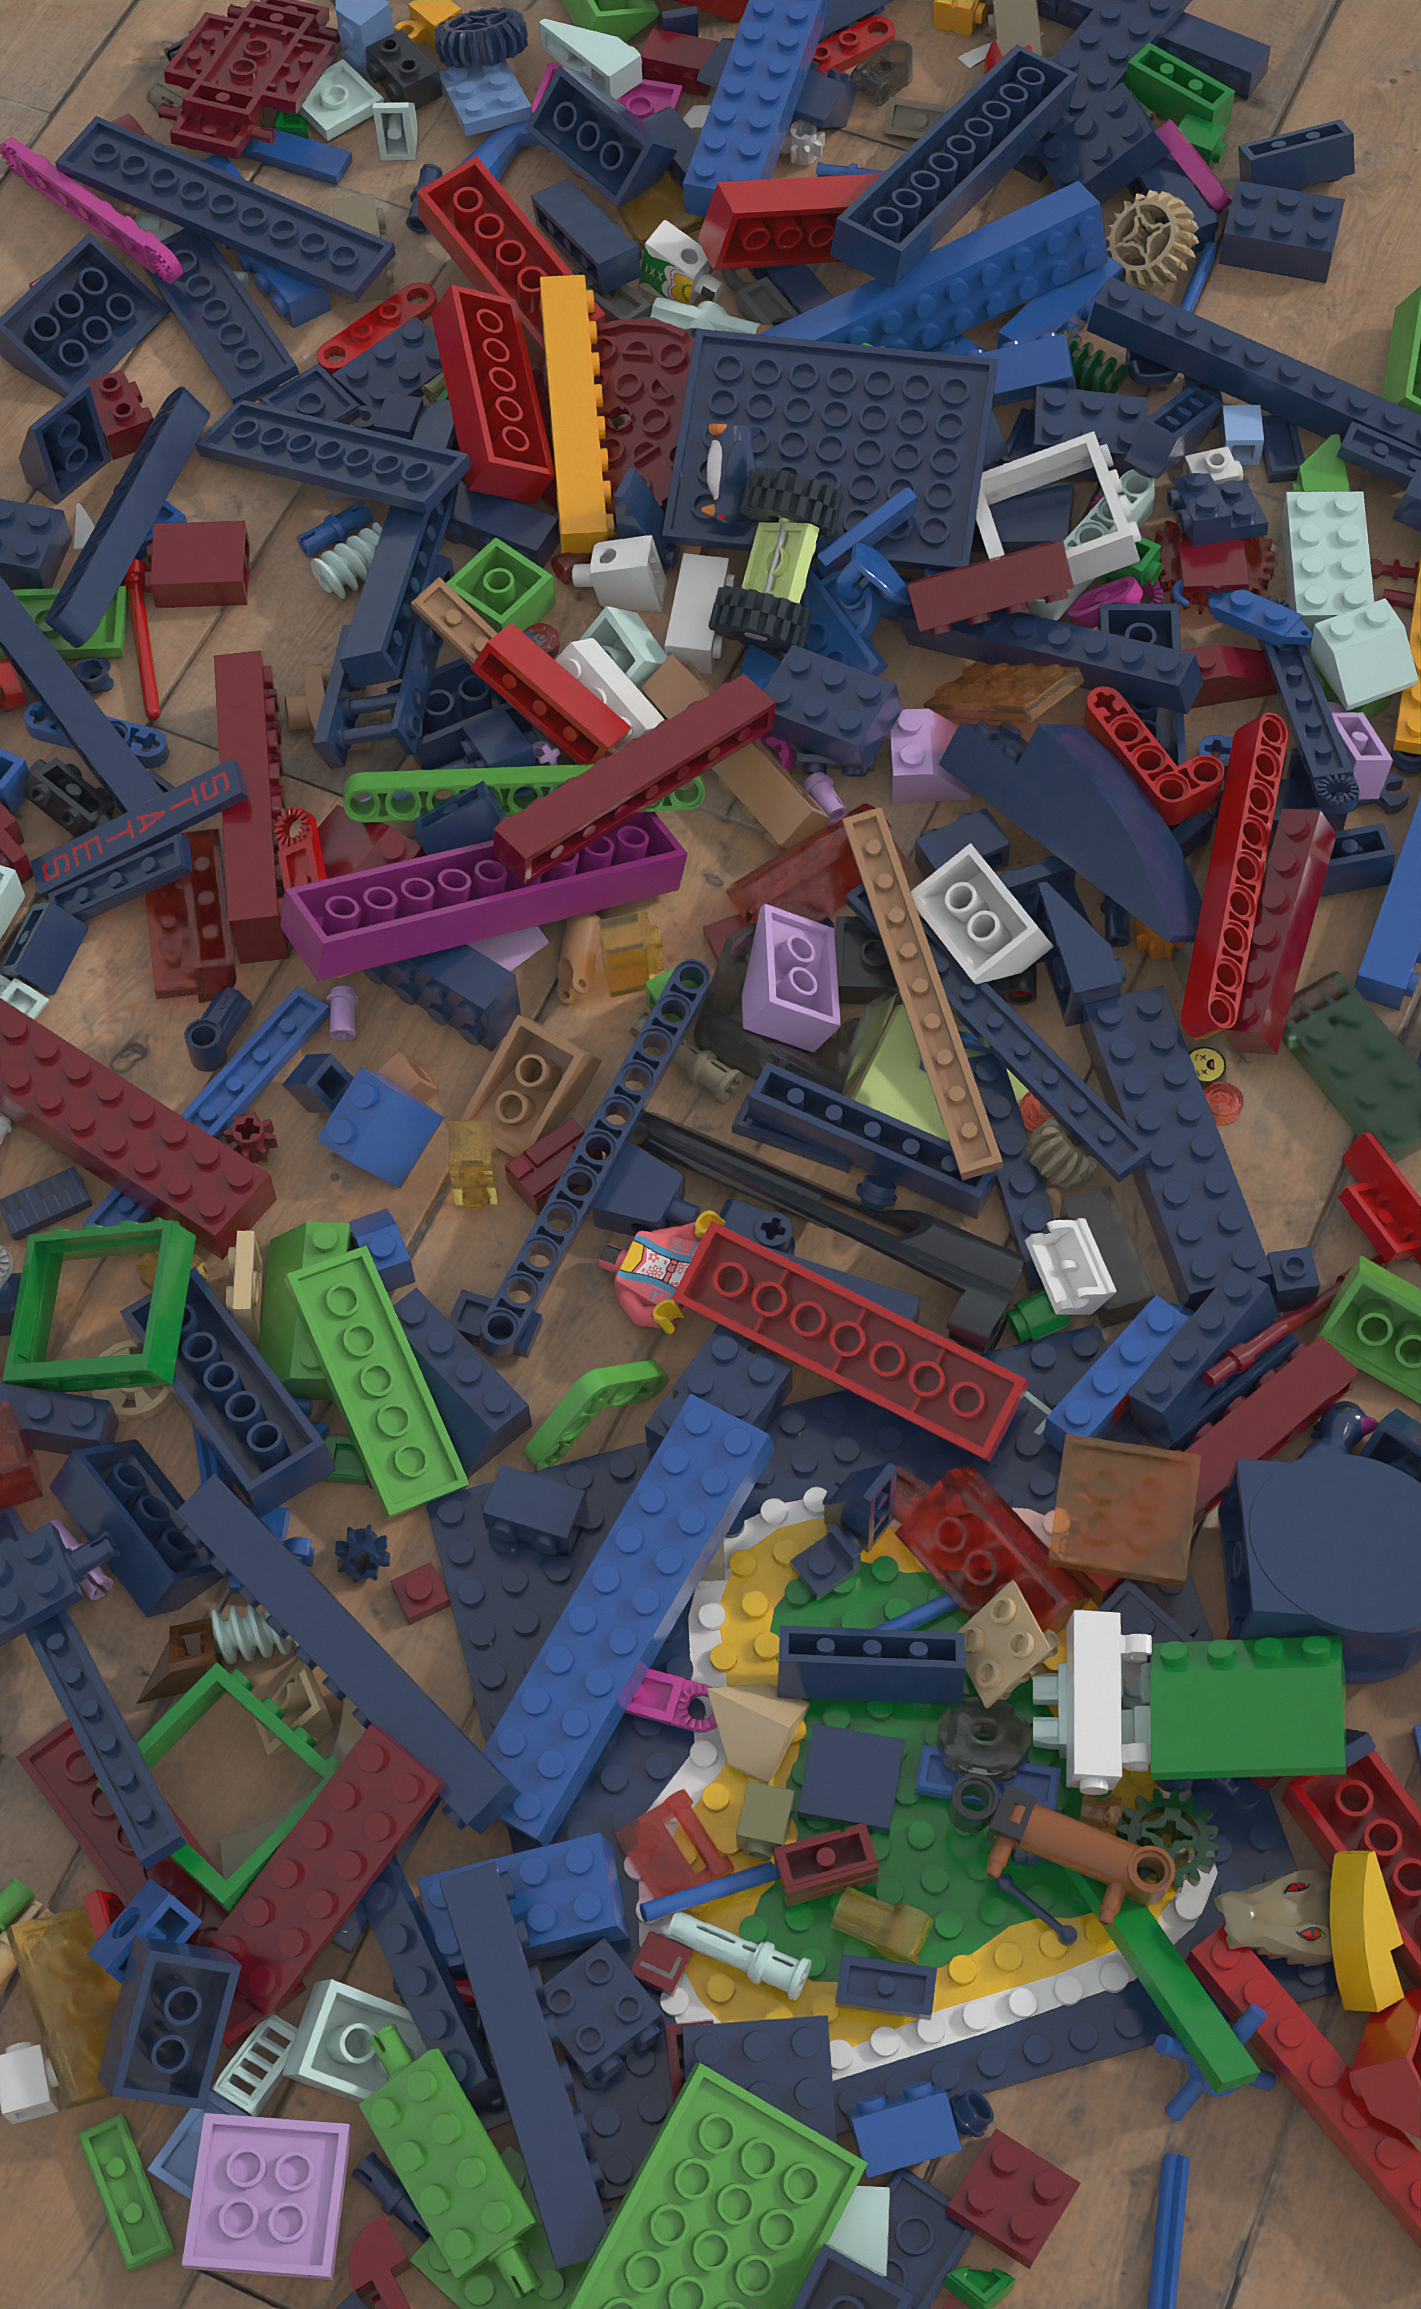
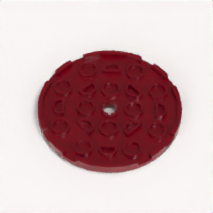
M624 319L600 324L599 330H597V344H591V352L599 353L600 375L594 376V384L602 385L603 407H596L597 416H604L605 439H599L600 448H607L608 471L602 472L603 481H610L611 504H605L606 514L613 513L614 523H616L614 495L629 467L638 471L662 510L667 508L695 339L690 337L684 329L657 320ZM545 363L540 370L535 368L532 373L554 466ZM620 415H629L631 419L618 426V429L612 425L613 420ZM554 478L539 498L558 512Z

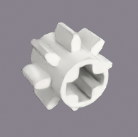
M798 120L788 129L782 146V153H790L791 163L809 165L815 161L816 157H823L825 132H817L816 125Z

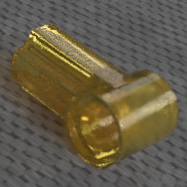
M847 1886L836 1907L831 1927L876 1946L877 1951L881 1955L894 1962L916 1965L934 1921L929 1915L915 1907L902 1903H896L892 1906Z

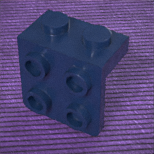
M1050 856L1044 858L1038 864L1022 869H1009L998 876L1030 917L1038 883L1047 882L1092 926L1074 888L1076 871L1059 857ZM1044 956L1037 960V964L1044 962Z

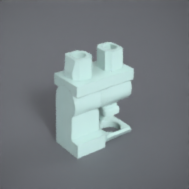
M1058 1663V1673L1033 1675V1705H1059V1717H1033L1034 1747L1045 1749H1059V1759H1067L1066 1663ZM1151 1663L1141 1664L1140 1675L1129 1683H1123V1676H1121V1708L1126 1709L1121 1710V1744H1151Z

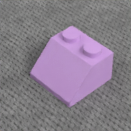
M930 709L902 710L888 733L892 803L971 800V789L939 765L958 725Z

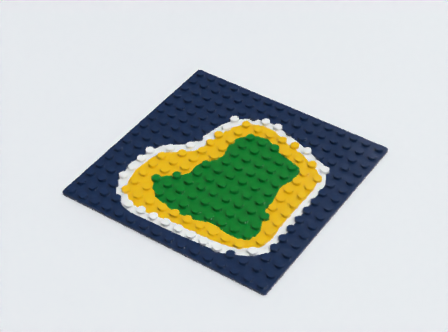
M1090 1325L1044 1337L1033 1343L1029 1341L979 1355L1027 1379L1030 1383L1027 1391L1053 1411L1105 1353L1107 1346L1100 1328ZM848 1390L781 1406L763 1430L770 1435L775 1450L724 1538L725 1580L699 1581L650 1667L652 1670L707 1684L713 1688L771 1684L777 1687L780 1625L873 1629L959 1588L965 1596V1605L911 1630L956 1633L1012 1580L1018 1585L1042 1632L1045 1633L1047 1630H1051L1061 1641L1057 1646L1058 1653L1056 1655L1048 1657L1042 1664L1037 1663L1039 1670L1035 1674L1028 1673V1681L1025 1683L1021 1682L1010 1693V1697L1007 1700L1000 1699L989 1708L984 1706L966 1669L962 1705L800 1698L809 1702L810 1707L770 1783V1786L795 1791V1806L786 1844L836 1830L845 1832V1828L850 1827L797 1817L814 1723L905 1740L890 1833L868 1830L879 1866L878 1881L787 1907L777 1876V1880L682 1911L693 1918L709 1923L757 1945L761 1942H770L774 1944L776 1951L799 1961L804 1957L811 1960V1968L807 1980L796 2001L788 1998L786 1991L765 1982L757 1985L747 1978L746 1972L695 1951V1949H692L693 1956L673 1997L640 1983L663 2012L665 2024L707 2019L714 2020V2023L828 2015L837 2136L851 2132L846 2111L857 2108L856 2101L875 2094H884L885 2100L903 2095V2087L915 2082L929 2080L932 2086L940 2084L946 2091L950 2104V2099L953 2095L958 2094L961 2096L969 2089L985 2094L1153 2046L1160 2034L1178 2038L1061 1865L1049 1861L1027 1867L1025 1863L1015 1866L1009 1856L1006 1867L1002 1869L1001 1874L1007 1873L1011 1875L1014 1885L1063 1926L1071 1925L1076 1929L1077 1939L1071 1946L1062 1945L1058 1941V1933L1008 1891L1002 1892L998 1890L995 1879L986 1875L985 1870L988 1865V1857L993 1846L992 1843L984 1841L990 1827L989 1825L980 1832H963L956 1828L948 1817V1799L915 1794L922 1746L929 1745L1059 1768L1061 1773L1055 1810L1058 1809L1063 1815L1070 1816L1114 1836L1117 1826L1126 1824L1121 1818L1125 1807L1136 1811L1134 1802L1138 1795H1141L1150 1802L1153 1789L1158 1788L1163 1798L1170 1797L1171 1793L1163 1791L1152 1780L1150 1773L1151 1764H1148V1771L1144 1772L1130 1771L1122 1768L1121 1779L1114 1790H1108L1106 1794H1083L1080 1792V1788L1067 1787V1759H1059V1749H1045L1034 1747L1033 1717H1059V1705H1033V1675L1058 1673V1663H1066V1624L1073 1611H1097L1099 1609L1062 1570L1066 1553L1064 1548L1079 1532L1083 1531L1087 1535L1098 1526L1096 1523L1097 1519L1109 1506L1116 1504L1120 1507L1130 1498L1129 1492L1142 1478L1146 1476L1151 1480L1154 1478L1129 1408L1082 1462L1077 1465L1043 1439L1044 1431L1040 1435L1034 1432L1048 1415L1025 1396L990 1463ZM646 1442L544 1468L540 1471L529 1472L539 1477L585 1490L588 1508L570 1555L558 1551L555 1555L545 1554L536 1550L529 1542L516 1538L510 1542L493 1536L485 1527L482 1511L494 1482L460 1490L427 1504L486 1743L656 1452L649 1449ZM888 1462L892 1463L897 1467L895 1492L914 1504L915 1507L912 1509L895 1497L894 1520L868 1553L862 1549L860 1553V1571L816 1601L791 1569L790 1560L826 1536L827 1525L824 1524V1505L822 1504L826 1493L834 1483L842 1484L851 1472ZM1177 1541L1131 1581L1197 1642L1214 1641ZM1121 1659L1123 1683H1129L1140 1675V1665L1143 1663H1132ZM697 1697L690 1703L689 1715L693 1719L703 1721L712 1715L713 1710L708 1697ZM624 1713L549 1843L551 1845L600 1832L612 1845L629 1938L610 1942L609 1944L629 1970H631L649 1931L666 1937L669 1924L674 1915L671 1914L645 1922L640 1912L641 1903L770 1861L774 1864V1856L768 1861L757 1860L746 1856L744 1850L737 1848L736 1833L748 1781L764 1783L728 1766L718 1727L710 1732L697 1733ZM1250 1777L1234 1778L1241 1786V1790L1233 1797L1229 1796L1223 1789H1220L1210 1778L1196 1779L1190 1789L1179 1793V1800L1182 1802H1186L1192 1795L1197 1797L1194 1806L1197 1812L1207 1808L1211 1811L1209 1819L1205 1824L1206 1826H1218L1219 1831L1217 1837L1209 1841L1220 1845L1217 1856L1208 1857L1214 1864L1211 1872L1207 1874L1199 1871L1201 1880L1198 1886L1194 1887L1187 1880H1184L1181 1893L1176 1894L1171 1884L1161 1900L1155 1904L1146 1905L1184 1961L1191 1950L1226 1923L1224 1914L1218 1911L1214 1898L1230 1891H1244L1252 1886L1265 1883L1278 1875L1298 1871L1269 1790H1262L1256 1787ZM962 1802L965 1808L970 1811L977 1812L985 1808V1806ZM1162 1813L1151 1815L1144 1821L1153 1822L1161 1817ZM1180 1817L1189 1830H1194L1185 1819ZM507 1826L514 1854L543 1847ZM1163 1834V1846L1172 1848L1171 1836ZM1191 1857L1190 1861L1181 1859L1174 1864L1175 1869L1187 1865L1194 1858ZM1149 1879L1146 1884L1152 1885L1155 1884V1881ZM1250 1947L1296 2004L1331 1995L1338 1988L1332 1962L1304 1967V1964L1291 1965L1286 1963L1285 1957L1268 1959L1267 1954H1257L1256 1948ZM590 1948L541 1959L546 1982ZM842 1954L937 1968L931 2020L835 2007ZM1199 1981V1983L1204 1988V1990L1206 1991L1210 1999L1213 2001L1219 2012L1222 2014L1228 2024L1233 2023V2021L1226 2014V2012L1221 2008V2006L1216 2002L1212 1995ZM664 2026L660 2028L662 2035L651 2046L643 2051H639L637 2047L621 2059L624 2064L620 2070L603 2082L597 2078L588 2085L564 2054L575 2087L573 2092L577 2108L583 2112L590 2138L585 2139L590 2153L589 2156L590 2159L597 2158L605 2183L604 2188L598 2189L603 2200L610 2201L625 2196L673 2106ZM682 2038L677 2039L678 2048H683ZM679 2059L680 2068H684V2059ZM681 2079V2084L683 2087L685 2079Z

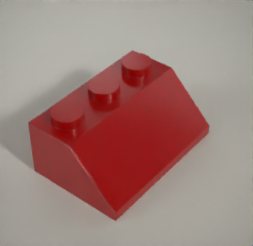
M1421 1987L1403 1991L1404 1998L1380 2012L1370 2013L1361 2043L1358 2045L1353 2066L1349 2072V2077L1354 2093L1358 2098L1363 2097L1372 2116L1421 2139Z

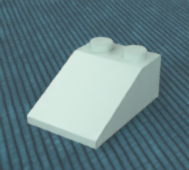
M332 1979L318 1981L314 1983L282 2076L321 2091L361 2103L385 2085L389 2077L374 2048L368 2042L371 2036L376 2035L378 2037L376 2032L391 2024H395L414 2060L425 2054L427 2049L409 2009Z

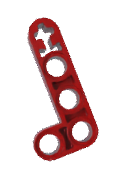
M1101 686L1094 688L1088 694L1084 727L1103 743L1136 779L1167 825L1180 823L1213 806L1218 801L1224 778V766L1219 759L1211 755H1200L1177 766L1117 690Z

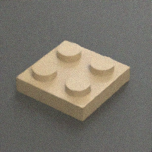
M237 1231L236 1247H229L228 1268L229 1273H233V1286H227L226 1309L228 1312H231V1316L253 1346H258L264 1268L255 1231Z

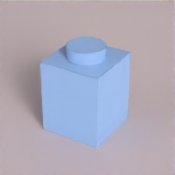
M1239 404L1222 406L1218 430L1220 448L1228 446L1234 461L1238 460L1241 465H1259L1264 443L1260 405Z

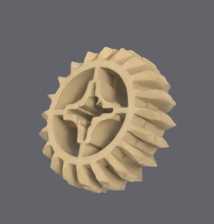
M1149 190L1146 197L1143 194L1136 193L1133 204L1129 201H1124L1125 210L1122 213L1113 212L1116 219L1115 223L1105 225L1107 231L1111 233L1110 236L1105 238L1107 256L1123 265L1122 282L1149 292L1152 291L1154 286L1165 289L1166 279L1177 282L1176 272L1179 269L1188 271L1185 261L1187 258L1195 257L1194 252L1190 248L1199 243L1194 235L1199 228L1197 223L1193 221V212L1178 197L1175 198L1170 193L1163 191L1159 194L1156 191ZM1168 217L1170 222L1164 225L1161 222L1156 224L1155 218ZM1135 258L1145 259L1146 264L1134 266L1131 260Z

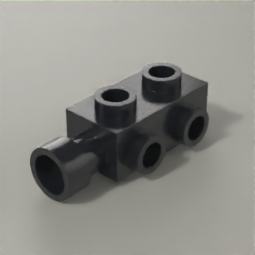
M57 757L48 763L39 759L28 770L26 777L29 780L23 796L75 838L115 819L112 815L116 805L112 802L109 792L104 788L98 787L95 789L82 778L81 771L74 764L68 763L65 765Z

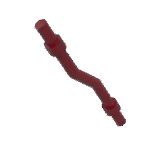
M1375 1255L1370 1259V1261L1382 1268H1387V1263L1382 1256ZM1352 1267L1339 1275L1333 1286L1306 1305L1277 1320L1246 1343L1239 1342L1225 1351L1222 1360L1202 1373L1203 1382L1208 1387L1213 1388L1231 1374L1242 1373L1254 1364L1255 1357L1288 1334L1326 1312Z

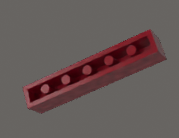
M1282 809L1261 884L1237 1020L1231 1028L1222 1031L1238 1052L1277 1055L1337 836L1321 810Z

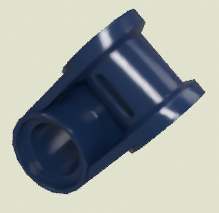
M728 1199L725 1201L719 1215L725 1221L723 1227L757 1244L790 1255L795 1254L796 1246L792 1237L793 1228L791 1221L786 1215L755 1207L741 1200Z

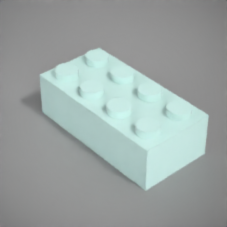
M1286 492L1281 517L1287 602L1291 606V610L1303 615L1302 622L1313 634L1314 624L1374 602L1364 493Z

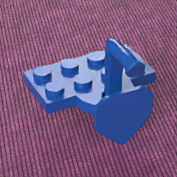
M856 542L852 547L851 562L843 570L832 572L824 579L817 572L816 566L811 561L806 577V586L799 604L804 608H808L813 613L804 649L878 677L888 665L868 638L876 628L879 616L897 622L899 621L897 616L903 605H910L912 602L908 587L887 559L877 550ZM926 568L925 575L922 578L941 572Z

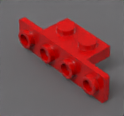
M1370 1132L1362 1133L1342 1156V1161L1359 1184L1347 1186L1338 1198L1348 1210L1351 1219L1360 1226L1371 1241L1375 1251L1383 1257L1386 1263L1414 1256L1421 1265V1198Z

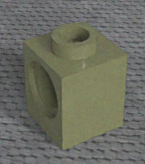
M748 1781L736 1833L737 1848L744 1850L746 1856L768 1861L774 1856L773 1848L786 1845L795 1806V1791Z

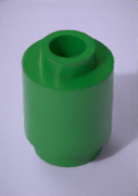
M1042 1290L1014 1303V1308L1006 1312L1009 1326L1020 1344L1027 1340L1033 1343L1070 1326L1069 1316L1071 1315L1056 1314L1046 1290Z

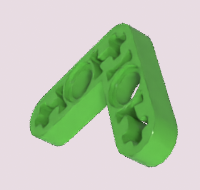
M656 1360L627 1363L589 1371L579 1378L529 1441L524 1449V1454L537 1471L552 1467L568 1453L600 1410L650 1400L666 1387L669 1382L668 1375Z

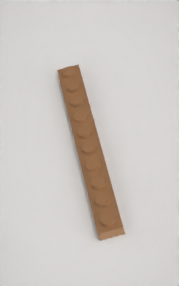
M882 807L843 818L844 829L961 1179L963 1181L1002 1169L1003 1161Z

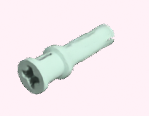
M682 1911L673 1915L666 1933V1938L695 1949V1951L725 1964L727 1963L739 1968V1970L747 1973V1978L757 1985L765 1982L786 1991L788 1998L794 2001L798 1999L811 1968L812 1961L805 1957L799 1961L776 1951L774 1944L770 1942H761L757 1945L709 1923L693 1918Z

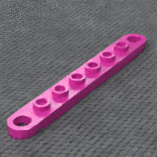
M10 137L0 144L2 159H7L5 164L10 163L9 169L13 170V173L18 176L23 175L28 184L153 274L157 272L158 276L162 277V280L168 284H171L183 275L182 267L175 255L165 245L160 243L152 232H145L139 228L131 217L118 213L107 200L101 201L94 196L86 185L80 186L64 173L57 171V168L52 166L44 155L40 154L38 156L15 138Z

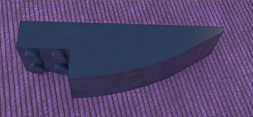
M978 721L977 724H959L939 762L941 767L1168 943L1195 942L1202 899L1182 850L1161 814L1136 779L1084 726L1038 724L1030 741L1027 742L1021 737L1022 731L1007 722H1001L1000 725L989 724L984 721Z

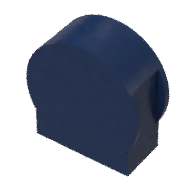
M1320 1454L1305 1457L1291 1463L1237 1458L1218 1508L1231 1640L1262 1639L1267 1637L1298 1638L1315 1635L1341 1636L1346 1685H1363L1386 1681L1405 1673L1418 1664L1421 1660V1483L1386 1463L1350 1454Z

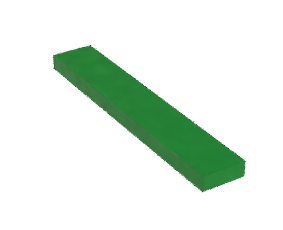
M1063 1867L1098 1918L1101 1911L1100 1906L1108 1885ZM1125 1894L1120 1911L1115 1916L1113 1924L1110 1926L1102 1924V1926L1215 2093L1218 2094L1255 2082L1261 2072L1155 1917L1146 1905L1136 1904Z

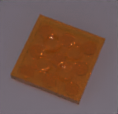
M1066 1434L1047 1566L1184 1588L1187 1578L1201 1455Z

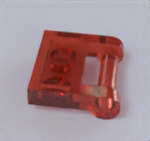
M685 1789L673 1793L662 1804L614 1832L616 1841L653 1900L730 1875L735 1869L729 1857L720 1854L691 1808L693 1800ZM675 1817L706 1865L705 1869L697 1874L694 1873L664 1825Z

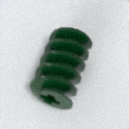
M1070 329L1060 331L1058 335L1065 334L1069 345L1076 389L1116 394L1128 376V365L1122 364L1115 371L1118 362L1117 358L1110 357L1103 363L1106 356L1104 350L1099 349L1092 356L1094 345L1091 342H1087L1081 347V336L1075 335L1069 340Z

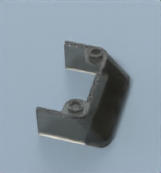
M753 922L728 936L694 1029V1041L700 1051H712L716 1054L719 1062L733 1069H738L755 1080L759 1078L768 1062L846 1096L877 1048L897 992L889 989L868 1003L864 1008L861 1018H852L843 1023L838 1029L835 1039L829 1037L813 1053L743 1029L742 992L757 924Z

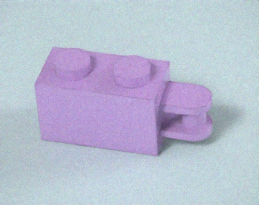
M1327 702L1353 768L1357 785H1359V800L1379 799L1393 759L1364 713H1348L1342 705Z

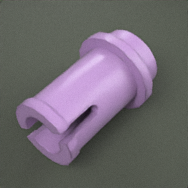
M817 772L805 780L804 787L807 793L830 817L827 823L834 824L843 819L848 810L832 787L833 779L823 772Z
M336 986L330 990V994L326 997L327 1005L330 1006L329 1036L336 1041H349L356 1037L355 1007L359 1004V997L355 994V990L352 987Z

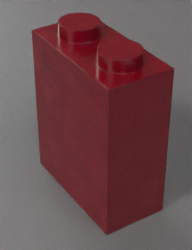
M245 520L154 524L153 540H147L148 562L151 563V570H145V588L147 593L153 594L156 608L248 605L250 541Z

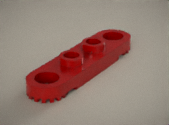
M875 16L868 18L818 43L812 60L818 63L817 69L828 73L830 68L844 72L872 58L876 52L884 51V48L888 50L890 45L892 46L893 42H895V25L885 17ZM875 29H877V32H880V30L881 33L885 32L882 36L871 35L872 31L875 32Z
M421 282L407 285L321 345L316 354L317 362L332 376L336 371L416 316L420 321L428 318V315L431 316V312L437 305L435 290L432 286ZM416 296L418 298L422 296L423 299L426 297L427 300L422 304H412L409 302L412 301V297L416 299ZM333 354L335 356L339 354L341 357L343 355L344 358L336 363L327 361L329 355L333 357Z
M295 806L294 808L288 807L287 811L283 810L281 812V816L278 815L277 819L279 820L274 824L276 827L274 834H276L275 837L279 847L277 853L284 891L288 888L327 879L314 816ZM298 819L302 820L301 824L303 826H300L302 831H298L299 836L295 835V838L290 837L292 824Z

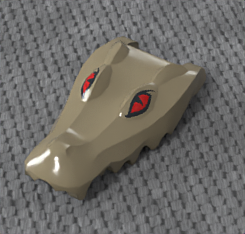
M1319 1869L1288 1872L1244 1891H1230L1214 1898L1218 1911L1224 1914L1226 1920L1224 1930L1228 1934L1226 1940L1229 1949L1241 1947L1256 1948L1257 1954H1267L1268 1959L1285 1957L1287 1964H1304V1967L1333 1961L1330 1931L1332 1873Z

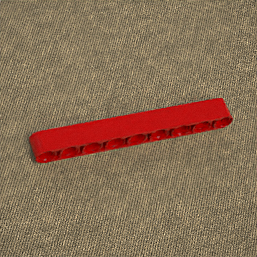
M1272 712L1265 713L1241 726L1235 731L1181 1011L1182 1027L1186 1034L1195 1040H1203L1231 1028L1238 1016L1288 740L1286 724L1282 718Z

